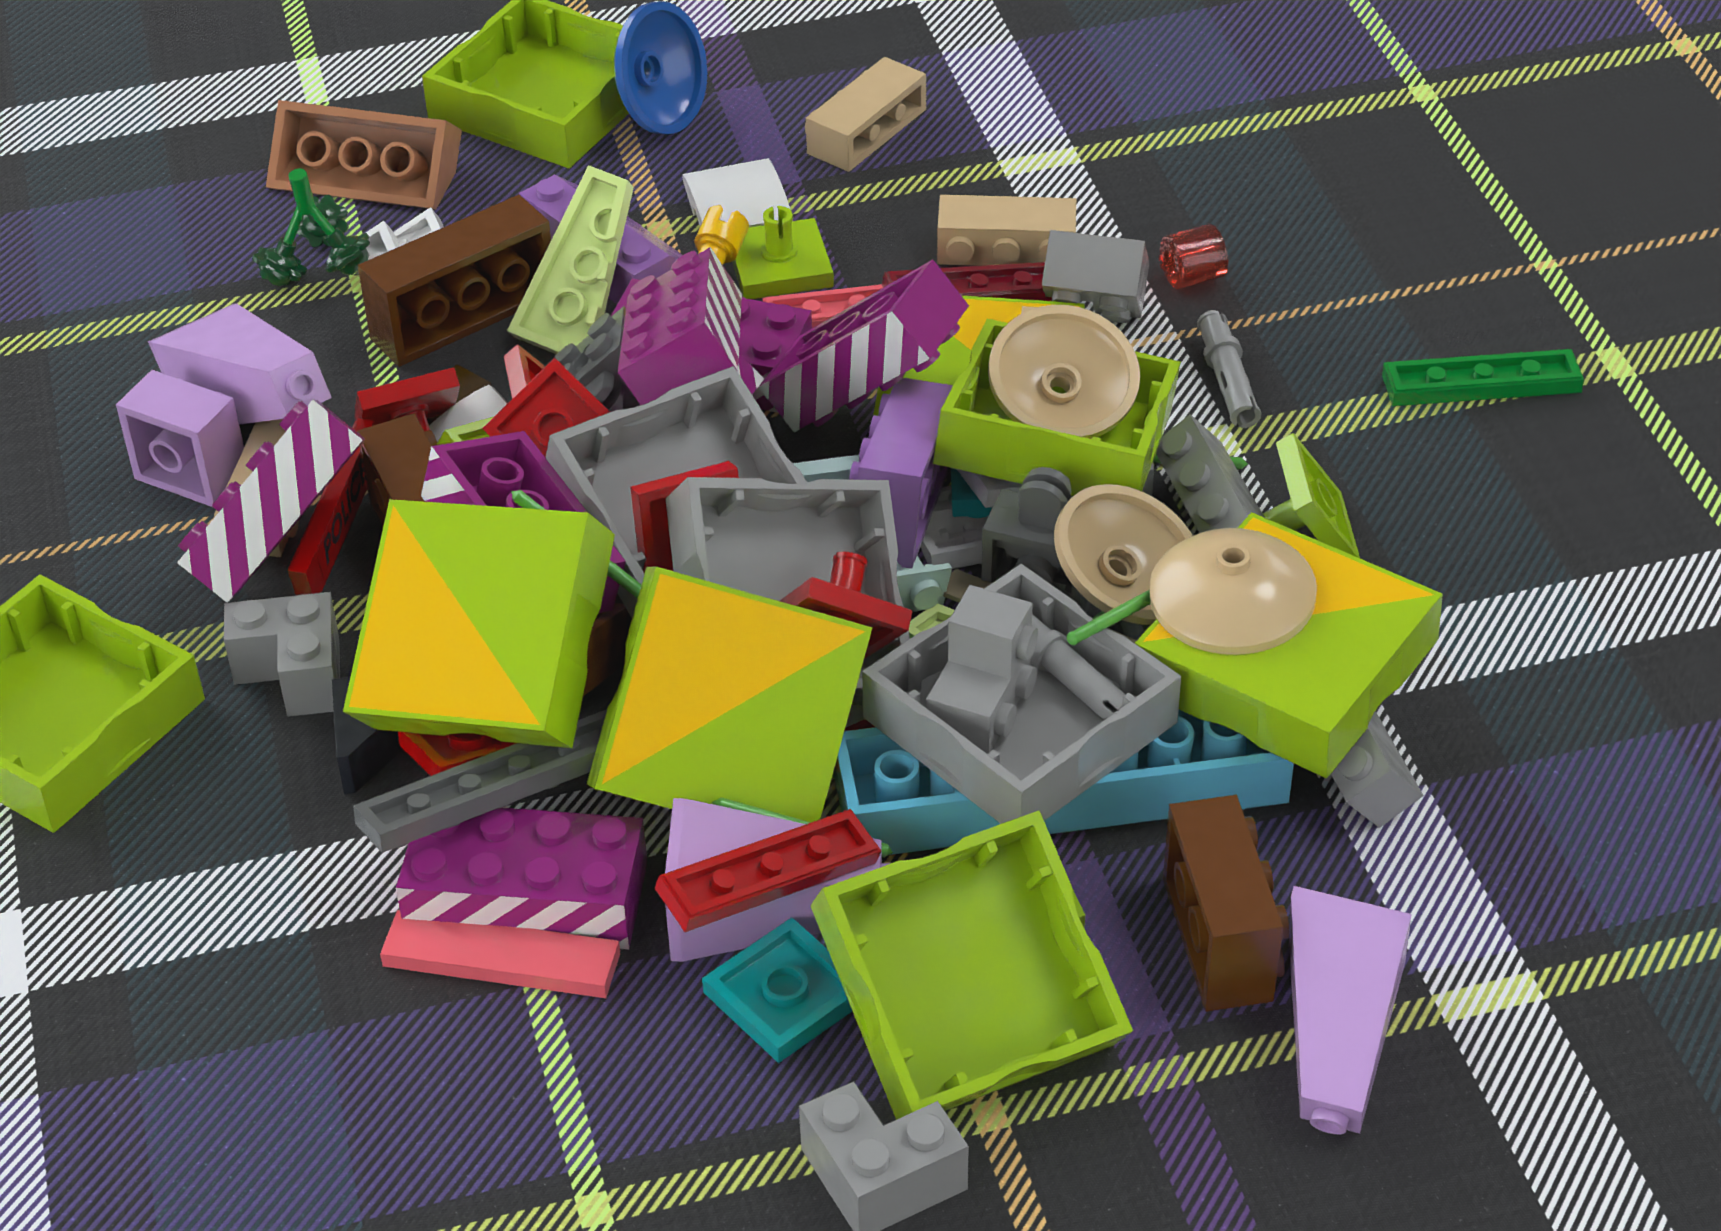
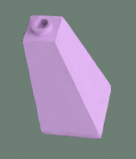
M238 304L227 306L148 341L161 373L233 397L239 424L284 419L298 401H302L308 406L313 399L322 403L332 398L313 352Z
M673 798L665 873L805 824L689 799ZM873 838L881 849L877 863L688 932L683 931L665 904L671 961L683 962L745 949L791 917L811 935L821 933L810 905L822 888L891 864L882 863L881 840Z
M1294 886L1290 907L1289 955L1300 1118L1310 1120V1124L1313 1127L1326 1133L1344 1134L1346 1130L1360 1133L1405 965L1412 914Z

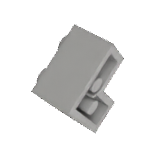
M1050 230L1042 280L1045 296L1052 297V301L1092 302L1095 313H1101L1102 317L1110 322L1128 323L1130 317L1141 318L1149 270L1145 241Z
M969 585L948 621V662L927 697V709L988 754L993 750L1000 736L1007 737L1010 734L1015 722L1018 702L1021 698L1027 700L1034 689L1037 668L1031 666V657L1038 640V628L1032 627V602Z
M331 592L224 603V644L234 685L279 680L287 717L334 712L331 679L340 678L339 632Z
M854 1081L799 1106L801 1150L853 1231H880L968 1190L969 1146L938 1101L884 1126Z

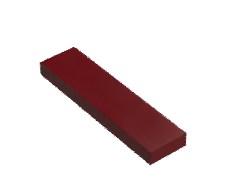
M1045 262L940 268L961 296L1052 301V297L1045 296L1042 288ZM913 270L884 272L882 287L884 288Z

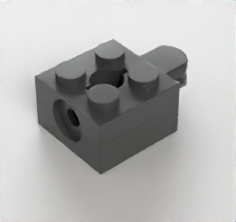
M624 306L612 316L609 313L602 315L589 328L587 333L589 336L577 346L573 343L568 344L555 356L610 412L635 408L639 404L618 374L626 314Z
M1039 467L1032 469L1028 473L1019 492L1006 489L1001 490L982 529L981 580L993 583L1018 565L1023 564L1077 602L1086 613L1090 602L1077 591L1066 576L1058 560L1054 543V530L1057 518L1061 510L1071 499V485L1067 476L1052 468Z

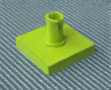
M777 206L778 221L774 220L773 207H769L764 211L763 221L765 225L749 227L738 255L732 261L742 296L746 299L834 287V273L815 218L792 221V211L784 206Z
M1294 433L1277 441L1276 445L1291 499L1262 513L1263 516L1294 531L1306 525L1318 541L1360 558L1341 491Z

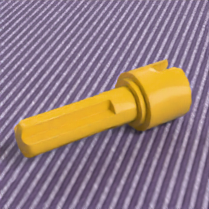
M714 205L708 208L694 243L699 253L711 247L723 265L736 259L748 232L749 222L739 211L732 212L728 222L722 221L723 208L721 205Z

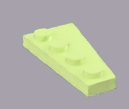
M588 165L507 329V332L513 337L558 354L568 344L573 343L577 346L589 336L587 334L589 328L598 318L605 314L634 188L628 180Z

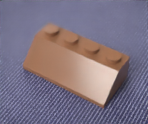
M278 100L266 188L292 192L288 174L294 169L301 168L306 170L312 194L330 195L332 197L425 209L431 207L433 210H436L456 174L462 130L446 120Z

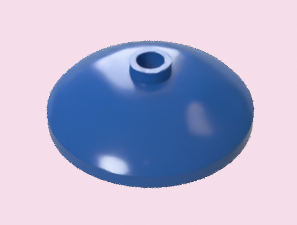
M664 1L643 4L630 14L619 34L614 55V73L620 98L634 121L649 132L673 134L686 128L700 110L707 85L706 53L697 27L680 7Z

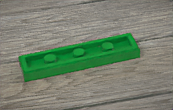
M1572 349L1384 362L1382 377L1392 406L1582 393L1584 384L1583 375Z

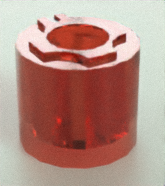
M1212 224L1166 235L1160 242V255H1158L1161 263L1160 267L1164 270L1169 283L1176 289L1221 278L1228 271V254L1224 239L1220 231Z

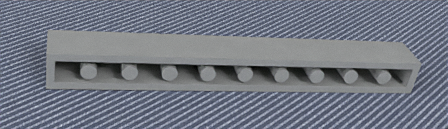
M1191 414L1162 436L1156 454L1199 533L1215 529L1238 528L1251 512L1264 517L1222 442ZM1375 711L1366 731L1331 775L1345 801L1380 828L1424 795Z

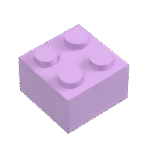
M151 370L116 404L134 479L212 507V504L227 487L244 449L234 399L221 392H215L180 378Z

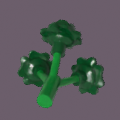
M301 168L292 170L288 177L296 208L286 235L279 239L276 248L260 247L258 253L253 255L252 260L259 265L260 276L277 286L289 285L291 280L300 281L302 275L306 274L307 268L301 265V260L294 255L297 243L294 241L296 234L306 238L313 248H319L323 243L328 247H332L329 257L325 262L328 273L339 270L343 274L353 275L358 271V264L368 261L370 255L366 248L370 244V236L367 233L361 236H345L344 233L349 229L348 224L344 220L348 214L347 209L337 205L330 195H325L320 201L312 194L306 170Z

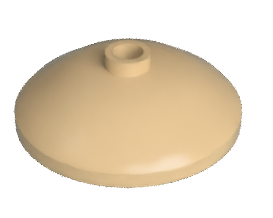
M1047 305L1018 315L1001 330L990 353L988 377L995 400L1012 421L1092 439L1115 428L1130 412L1139 390L1140 369L1136 353L1129 340L1109 320L1090 310L1076 306ZM1061 387L1066 393H1057L1051 388Z
M1104 484L1083 489L1067 502L1055 524L1054 543L1060 565L1070 582L1087 601L1106 613L1149 590L1152 572L1160 558L1173 546L1193 535L1183 521L1156 498L1127 486ZM1150 604L1122 620L1135 624L1151 625L1157 618Z
M1223 528L1191 536L1173 546L1160 558L1150 579L1151 607L1157 620L1165 630L1189 646L1218 654L1239 655L1257 653L1285 643L1298 634L1308 623L1316 604V579L1306 559L1284 541L1269 534L1250 529Z

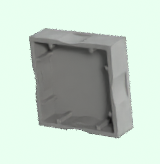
M734 366L671 389L666 394L647 404L635 408L615 410L554 433L549 437L546 453L547 461L587 512L615 534L613 545L626 560L624 571L640 584H642L644 578L643 567L646 558L642 552L638 553L631 486L730 461L738 468L739 478H761L767 481L786 484L807 482L801 471L794 466L780 449L771 430L770 422ZM619 585L617 594L633 618L638 599Z
M687 477L666 498L674 572L780 601L811 577L829 582L833 566V555L842 551L853 552L864 556L868 561L861 593L904 607L897 583L898 546L889 480L818 479L806 483L786 484L767 481L761 478ZM909 631L864 659L852 705H863L862 671L910 639Z
M1023 564L1018 565L984 588L1032 602V614L1051 631H1059L1065 636L1093 620L1080 608L1077 602ZM950 617L930 629L919 632L862 671L863 718L1000 824L1040 810L1045 821L1178 721L1181 676L1125 636L1108 628L1079 642L1077 645L1069 646L1125 694L1123 696L1122 708L1103 720L1049 671L1037 668L1034 689L1027 700L1021 698L1018 702L1016 718L1010 734L1007 737L1000 736L993 750L988 754L927 709V697L948 662V621Z

